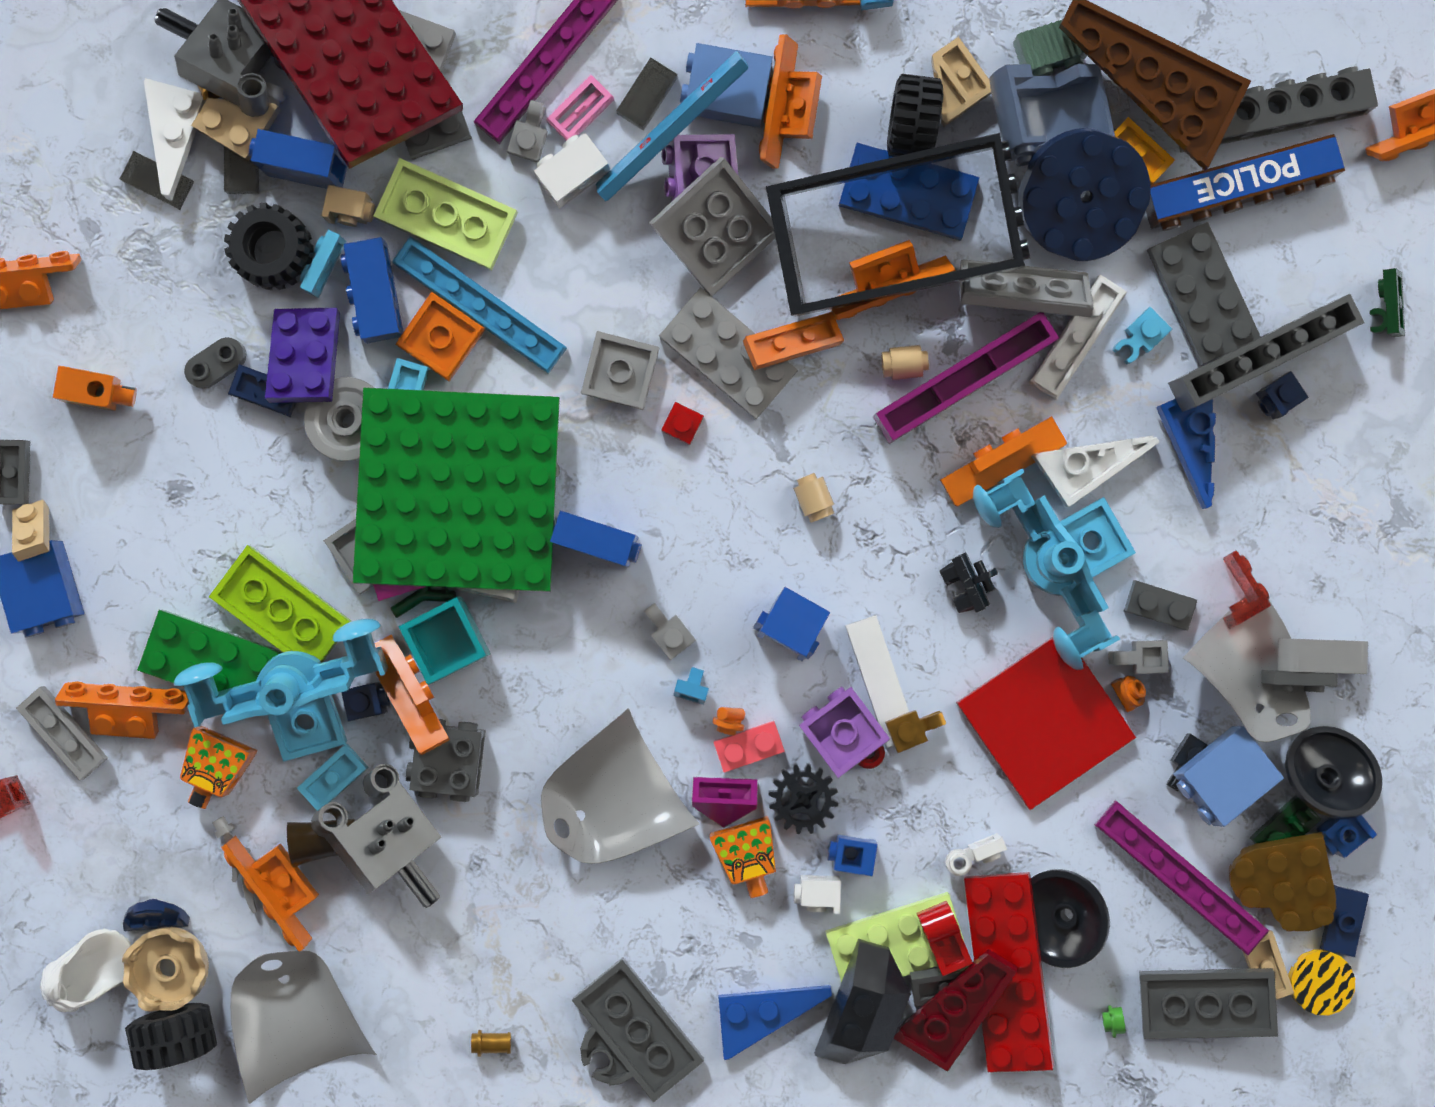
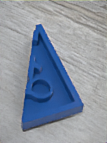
M1176 399L1157 406L1158 414L1201 508L1211 507L1214 496V483H1211L1212 463L1215 462V435L1213 428L1216 424V413H1213V399L1183 412Z
M831 985L718 995L724 1060H729L831 997Z

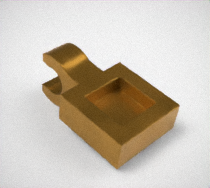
M916 710L888 720L885 724L895 749L899 753L927 742L928 739L925 732L945 725L946 721L940 711L919 718Z

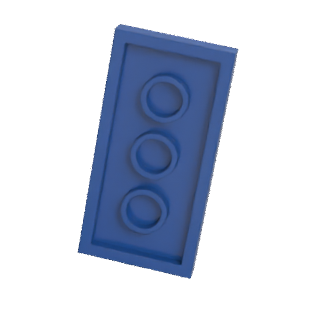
M857 142L850 167L892 158V156H889L886 150ZM930 163L847 182L844 184L838 206L961 241L980 177Z

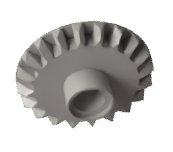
M353 377L334 379L332 402H308L304 415L305 431L312 445L320 453L339 461H356L359 458L363 388H374L372 385ZM353 413L355 417L354 423L350 427L344 428V417L347 414Z

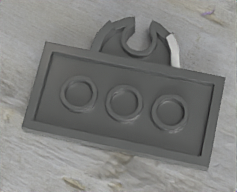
M621 958L572 999V1002L591 1024L585 1032L580 1048L583 1066L590 1064L591 1057L597 1052L605 1053L610 1060L607 1066L597 1068L593 1072L592 1077L611 1086L622 1084L633 1077L650 1099L655 1102L704 1062V1057L624 958Z

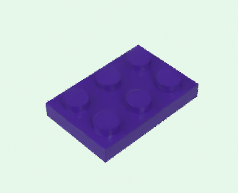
M337 308L274 309L265 399L269 403L332 402L340 312Z

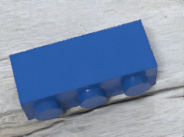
M382 237L343 244L345 254H341L340 258L344 273H349L351 285L346 286V292L350 305L355 306L356 317H352L355 335L360 336L361 340L367 344L400 338L404 331L387 242Z

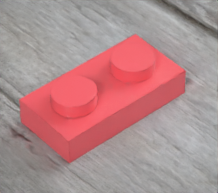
M775 721L736 733L735 736L730 735L714 741L724 773L785 752Z

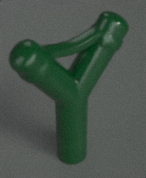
M424 587L396 603L390 609L394 616L398 618L423 601L448 602L457 596L454 590H449L447 587H442L444 590Z

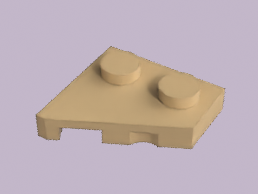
M959 36L932 55L931 62L934 78H940L943 84L940 120L943 127H945L992 94L990 81Z
M208 98L191 126L247 161H250L249 146L252 138H256L258 129L269 130L281 108L274 103H269V108L264 115L251 117L244 114L239 106L225 99Z

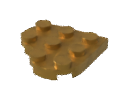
M1322 832L1257 843L1245 847L1240 851L1241 854L1234 859L1233 864H1230V885L1242 904L1248 908H1270L1274 918L1281 924L1284 930L1311 931L1332 923L1334 919L1333 913L1336 909V893Z

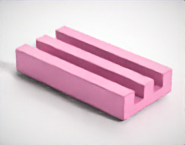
M590 75L546 121L567 141L570 137L583 132L614 101V96ZM593 86L596 90L560 124L558 120ZM602 95L603 98L568 132L567 129Z

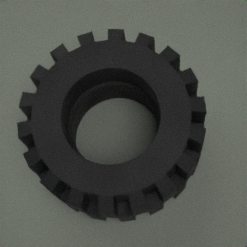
M901 74L897 79L887 136L889 156L896 157L935 148L943 102V84L940 78Z
M260 203V208L250 205L246 207L248 213L245 215L239 211L235 215L239 220L235 224L230 221L227 227L231 230V234H225L224 242L229 245V247L224 248L225 255L231 259L228 261L231 267L237 271V274L253 285L261 286L266 290H272L273 287L278 290L286 289V283L292 286L298 283L296 277L301 275L306 264L311 265L313 261L309 257V253H314V246L309 242L312 237L310 232L305 229L306 226L290 211L284 210L276 204H273L271 207L268 203ZM270 231L282 232L285 239L282 254L273 262L258 263L254 254L258 239Z
M188 1003L177 1010H159L139 1017L125 1027L133 1068L138 1070H156L185 1063L207 1054L217 1046L208 1004Z

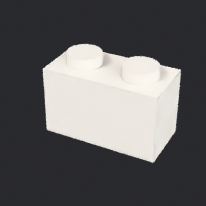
M586 132L580 137L578 135L570 137L562 145L564 149L554 156L548 154L537 163L538 168L534 170L536 178L559 209L610 171L609 163Z

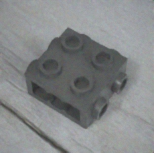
M439 719L450 739L449 741L420 755L410 738L409 748L414 749L413 762H408L406 769V781L410 782L409 790L418 791L419 797L437 798L438 793L449 794L450 800L468 802L470 797H475L479 794L486 730L478 729V724L472 722H459L458 727L446 726V720Z

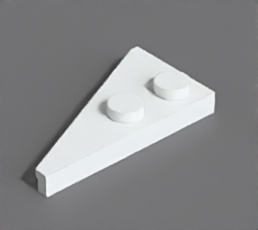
M145 78L144 87L160 190L166 199L173 200L197 131L191 125L206 100L203 99L199 92Z
M1146 436L1033 454L1032 458L1065 507H1070L1160 442L1157 437Z

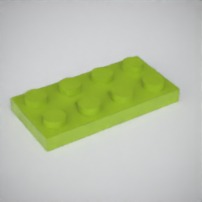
M251 545L245 547L209 595V598L280 651L308 653L321 660V663H323L337 644V642L333 641L334 633L343 625L352 622Z

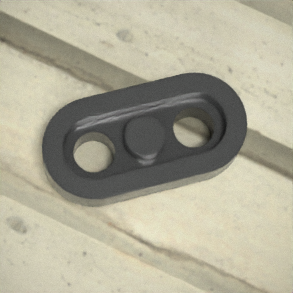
M225 337L217 340L188 360L184 369L187 381L191 385L202 389L212 387L236 371L239 364H244L246 360L245 347L233 338ZM230 348L232 351L231 356L224 359L222 355L224 349ZM199 366H204V374L198 377L196 369Z

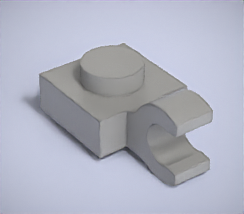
M531 100L527 110L526 122L523 123L516 120L507 149L508 154L539 162L548 134L546 129L540 128L545 112L543 103Z
M655 603L644 611L658 628L651 636L670 660L696 641L677 615L668 620Z
M1167 640L1132 641V651H1108L1109 664H1133L1134 674L1169 673Z

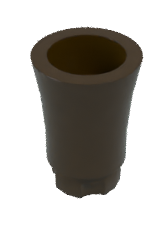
M348 819L346 825H351L355 822V819ZM336 820L324 821V824L328 827H335ZM311 822L287 823V845L293 867L327 857L338 856L325 837L318 836L313 831Z

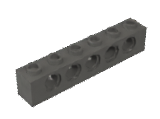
M1357 66L1342 69L1337 72L1338 75L1327 77L1326 73H1319L1306 78L1305 82L1295 83L1294 79L1275 84V88L1264 90L1263 86L1247 89L1238 108L1244 109L1247 112L1248 120L1239 118L1236 111L1220 145L1367 115L1378 106L1370 68L1358 71ZM1331 89H1335L1341 94V101L1336 100L1332 96ZM1300 95L1309 99L1310 107H1306L1300 102ZM1268 102L1277 104L1279 114L1273 113L1269 109ZM1179 146L1180 153L1185 152V151Z
M1348 294L1168 384L1183 412L1195 408L1363 324L1364 321L1351 294Z

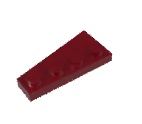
M988 949L973 964L969 965L897 1028L893 1039L948 1072L1016 974L1017 966Z

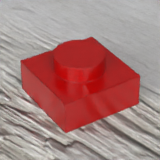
M675 402L661 431L691 445L704 415Z

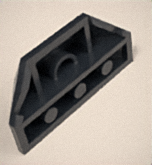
M858 939L815 1049V1056L848 1064L889 1051L911 995L889 947Z

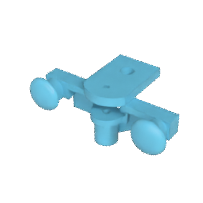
M1023 468L999 481V485L988 492L980 485H976L973 489L975 507L982 519L990 526L1000 528L1002 522L999 515L1011 508L1014 510L1029 537L1023 551V565L1028 578L1040 590L1052 595H1062L1080 626L1068 634L1062 628L1056 627L1053 632L1056 650L1063 661L1071 668L1076 670L1083 669L1082 657L1092 651H1101L1120 640L1118 635L1111 636L1098 613L1105 611L1109 607L1093 581V577L1136 553L1106 499L1103 497L1059 521L1045 495L1034 501L1020 476L1025 473ZM1087 532L1096 534L1099 539L1098 547L1095 550L1086 548L1083 543V537Z
M359 619L340 627L334 633L333 641H343L347 652L345 657L321 663V660L308 653L299 651L283 652L267 662L255 682L219 692L213 676L223 670L222 666L216 663H200L179 673L174 680V686H184L189 700L187 707L194 727L200 726L204 719L224 714L221 718L223 725L254 716L268 715L283 762L346 744L347 738L332 695L348 691L355 677L379 671L380 676L385 675L388 665L382 647H375L371 634L381 624L373 619ZM301 714L311 716L314 720V726L309 729L300 727L297 723V717Z

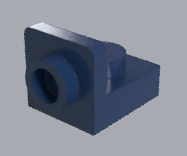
M1292 371L1287 372L1256 393L1260 399L1258 400L1260 409L1266 416H1271L1273 420L1283 417L1289 410L1309 398Z
M381 682L349 688L348 691L341 692L348 722L388 713L387 706H390V699L384 688H382Z

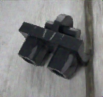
M966 552L953 558L951 563L940 570V574L947 586L959 580L963 583L966 591L952 597L958 613L975 610L977 613L990 605L980 582H982L986 593L995 590L990 578L997 575L998 572L996 568L987 571L983 561L980 560L973 563L978 573L977 575Z

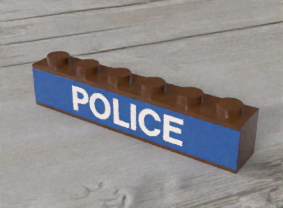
M1335 134L1212 167L1206 171L1202 170L1151 184L1150 202L1146 209L1150 228L1161 227L1162 231H1167L1181 226L1182 220L1192 218L1193 222H1199L1211 218V212L1223 209L1224 214H1228L1242 209V204L1254 201L1255 205H1261L1274 200L1273 195L1284 192L1285 196L1289 197L1304 192L1305 186L1315 184L1316 188H1322L1335 183V178L1345 171Z

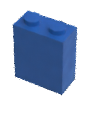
M261 129L257 130L256 138H252L249 146V156L251 161L267 176L327 189L328 185L343 188L347 165L334 145Z
M564 511L559 512L550 540L552 543L629 567L630 562H637L642 544L637 543L638 536Z
M50 540L49 552L19 562L12 552L0 555V598L11 634L23 633L25 638L44 633L43 627L51 624H54L55 628L68 626L75 623L74 617L84 615L63 541Z

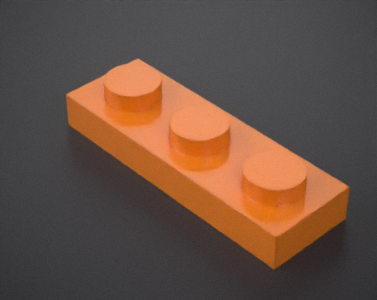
M829 312L746 336L743 344L754 370H758L839 346L843 343L844 338L833 313Z

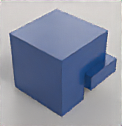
M784 587L769 613L762 611L753 629L758 631L757 637L763 639L764 636H767L797 653L796 659L802 662L805 658L809 659L817 649L819 642L816 641V638L830 612L791 589Z

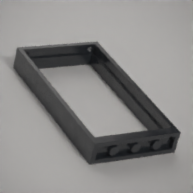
M1000 133L766 186L791 316L797 317L1025 268L1024 260L1030 259L1027 239L1020 240L1018 227L1024 226L1021 206L1014 207L1011 195L1018 193L1015 174L1007 173L1005 161L1012 160L1008 140L1001 142ZM993 149L1013 259L815 302H805L785 196Z

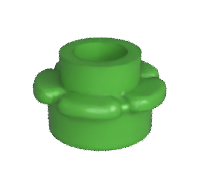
M1109 1005L1107 1008L1108 1012H1102L1105 1032H1111L1112 1037L1116 1038V1034L1126 1033L1123 1011L1121 1007L1112 1008Z

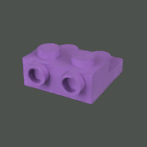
M735 134L677 135L661 152L663 165L669 166V177L665 178L664 191L666 197H671V201L720 157L725 158L738 175Z
M843 687L838 688L827 697L829 700L827 705L820 710L815 706L802 715L801 718L804 722L799 725L837 778H840L890 740L889 736L852 687L846 691Z

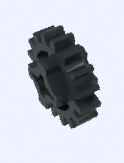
M796 763L793 764V772L790 774L787 770L782 769L781 772L784 778L782 780L776 778L772 780L775 786H777V790H769L768 792L769 796L776 798V801L769 804L770 809H778L774 819L779 821L784 818L783 827L785 830H788L791 825H795L796 834L801 833L802 827H807L810 834L814 833L813 825L815 824L825 828L824 817L833 819L834 815L829 809L830 807H838L839 804L838 801L831 799V796L838 793L837 788L828 787L833 781L831 776L824 779L821 778L823 769L820 767L815 772H811L810 763H806L804 770H800ZM807 777L815 780V782H812L810 785L801 784L796 778ZM787 786L790 790V797L782 805V793ZM800 791L803 794L811 793L808 797L810 803L806 806L802 802L795 804L798 801L797 793ZM824 792V805L821 811H819L816 806L817 798ZM796 813H804L810 819L801 820L792 816Z

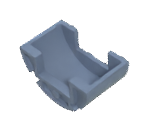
M1006 64L996 70L989 78L1001 140H1008L1012 158L1009 161L1016 162L1018 167L1029 165L1032 156L1042 145L1066 131L1079 128H1093L1115 136L1101 69L1096 64H1076L1054 76H1033L1030 64Z

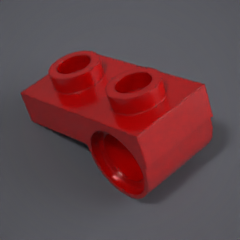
M947 901L916 913L942 976L973 964L957 921Z

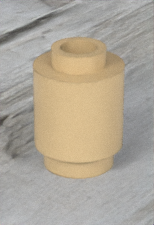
M920 345L889 348L887 352H881L884 378L891 377L892 380L923 377V370H929L927 351H921Z
M815 473L797 480L799 486L793 489L803 514L808 516L810 523L834 514L832 508L834 502L823 476L817 478Z

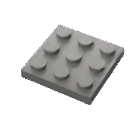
M722 157L715 161L649 222L683 265L711 296L776 238L772 217L725 158Z

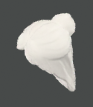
M102 929L88 933L69 951L44 968L40 983L43 999L57 1011L75 1012L80 1007L94 1002L109 990L122 985L124 977L122 958L126 950L131 946L129 939L116 930Z

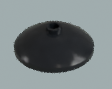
M1314 727L1302 732L1288 748L1285 768L1289 783L1301 801L1317 813L1334 819H1352L1365 814L1378 801L1382 791L1380 766L1366 744L1353 734L1335 727Z
M1052 869L1033 876L1031 883L1041 961L1059 968H1073L1086 964L1100 953L1108 939L1110 917L1103 896L1089 880L1069 870ZM1065 909L1071 910L1073 913L1072 919L1065 915Z

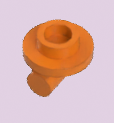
M1129 675L1111 683L1126 712L1132 711L1144 704L1146 689L1140 680Z
M720 707L717 710V717H713L712 723L718 725L717 731L735 736L736 731L744 730V725L741 724V721L745 718V711L742 708Z

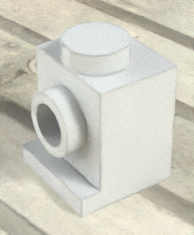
M800 875V884H794V904L807 906V911L825 912L826 907H832L834 914H840L841 880L839 876Z

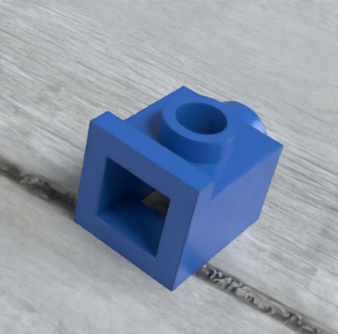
M1362 815L1352 819L1329 818L1316 828L1318 833L1322 832L1326 851L1332 856L1336 854L1343 858L1351 854L1369 838L1373 839L1377 836L1376 832ZM1349 830L1351 834L1343 839V833Z
M837 834L836 842L830 841L827 860L833 861L832 867L836 871L873 876L878 844L874 839ZM850 847L855 848L857 851L854 858H847L845 856L846 849Z

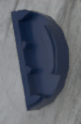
M149 899L128 908L123 920V930L126 932L152 930L161 927H187L190 917L185 910L175 904L158 899Z

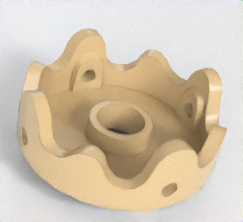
M161 927L144 934L126 950L122 958L124 963V987L136 996L139 1008L149 1012L159 1010L172 1011L181 1008L200 993L208 976L209 961L202 943L190 932L177 927ZM163 959H169L175 964L176 970L174 975L167 976L161 972L160 963Z

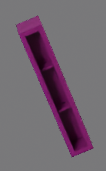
M1039 312L878 411L873 416V419L890 444L1050 346L1059 339V336L1044 312Z

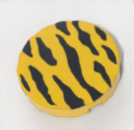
M1313 949L1301 954L1294 966H1291L1288 973L1294 994L1291 996L1304 1010L1315 1015L1329 1016L1340 1012L1350 1003L1355 992V976L1351 966L1341 956L1323 949Z

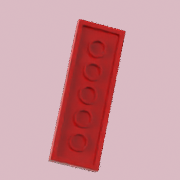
M1030 872L966 876L964 884L974 961L989 949L1017 966L1016 974L982 1021L988 1072L1053 1070L1054 1059Z

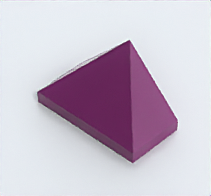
M693 777L692 807L724 828L757 809V780Z

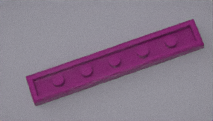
M573 0L473 121L474 124L500 144L512 130L516 120L519 121L526 113L530 101H535L618 0Z
M1116 800L1094 824L1246 955H1249L1269 932L1266 927Z

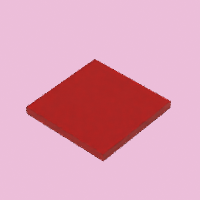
M1053 637L956 702L1029 810L1137 738L1083 658H1081L1083 669L1076 670L1071 668L1057 652Z

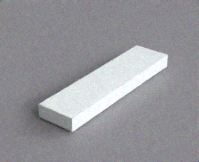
M1100 274L1091 286L1094 307L1092 316L1072 315L1059 335V339L1055 341L1029 383L1053 399H1058L1127 291Z
M875 615L845 625L877 721L890 738L885 743L886 747L889 748L894 746L885 722L906 714L909 710L877 616Z

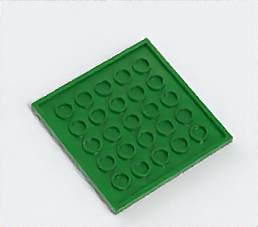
M363 388L353 583L551 592L553 543L550 540L554 531L560 397Z

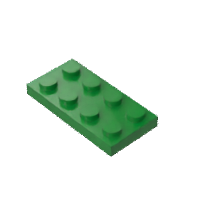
M162 609L157 613L137 670L174 683L179 673L193 665L216 663L223 668L221 672L213 676L219 692L255 682L267 662L283 652Z

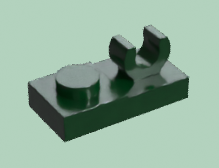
M1397 268L1383 270V279L1378 280V293L1380 298H1384L1386 311L1381 308L1370 310L1371 316L1381 315L1383 317V323L1378 327H1370V331L1376 334L1387 331V334L1392 337L1405 336L1402 272Z
M1295 795L1262 825L1250 839L1254 844L1302 836L1309 832L1321 818Z

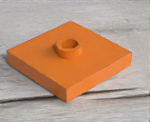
M431 292L395 345L450 382L486 329Z

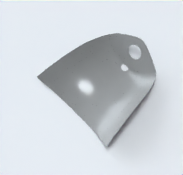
M1255 586L1205 633L1183 659L1201 672L1220 692L1236 712L1252 738L1260 742H1271L1306 730L1310 726L1311 714L1309 701L1303 685H1294L1293 691L1273 690V684L1261 683V670H1278V638L1291 639L1272 603L1258 586ZM1256 704L1264 706L1263 710L1259 713L1256 711ZM1289 713L1295 715L1298 721L1292 726H1282L1277 723L1276 718L1281 714Z
M629 708L560 765L548 778L541 793L543 824L548 840L555 847L582 863H603L622 858L699 825V822L677 796L652 756L633 720ZM582 810L585 812L583 821H580L577 817L576 811ZM562 819L568 824L569 836L567 838H561L556 834L554 830L555 820Z
M288 951L264 954L250 962L235 977L231 991V1026L237 1061L249 1104L284 1080L326 1062L357 1054L377 1055L351 1013L328 966L316 953L311 951ZM269 960H279L282 962V965L274 970H264L261 968V965ZM285 975H289V981L286 984L278 980Z

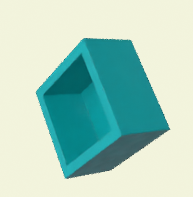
M456 597L398 626L427 685L433 684L491 655L463 597Z

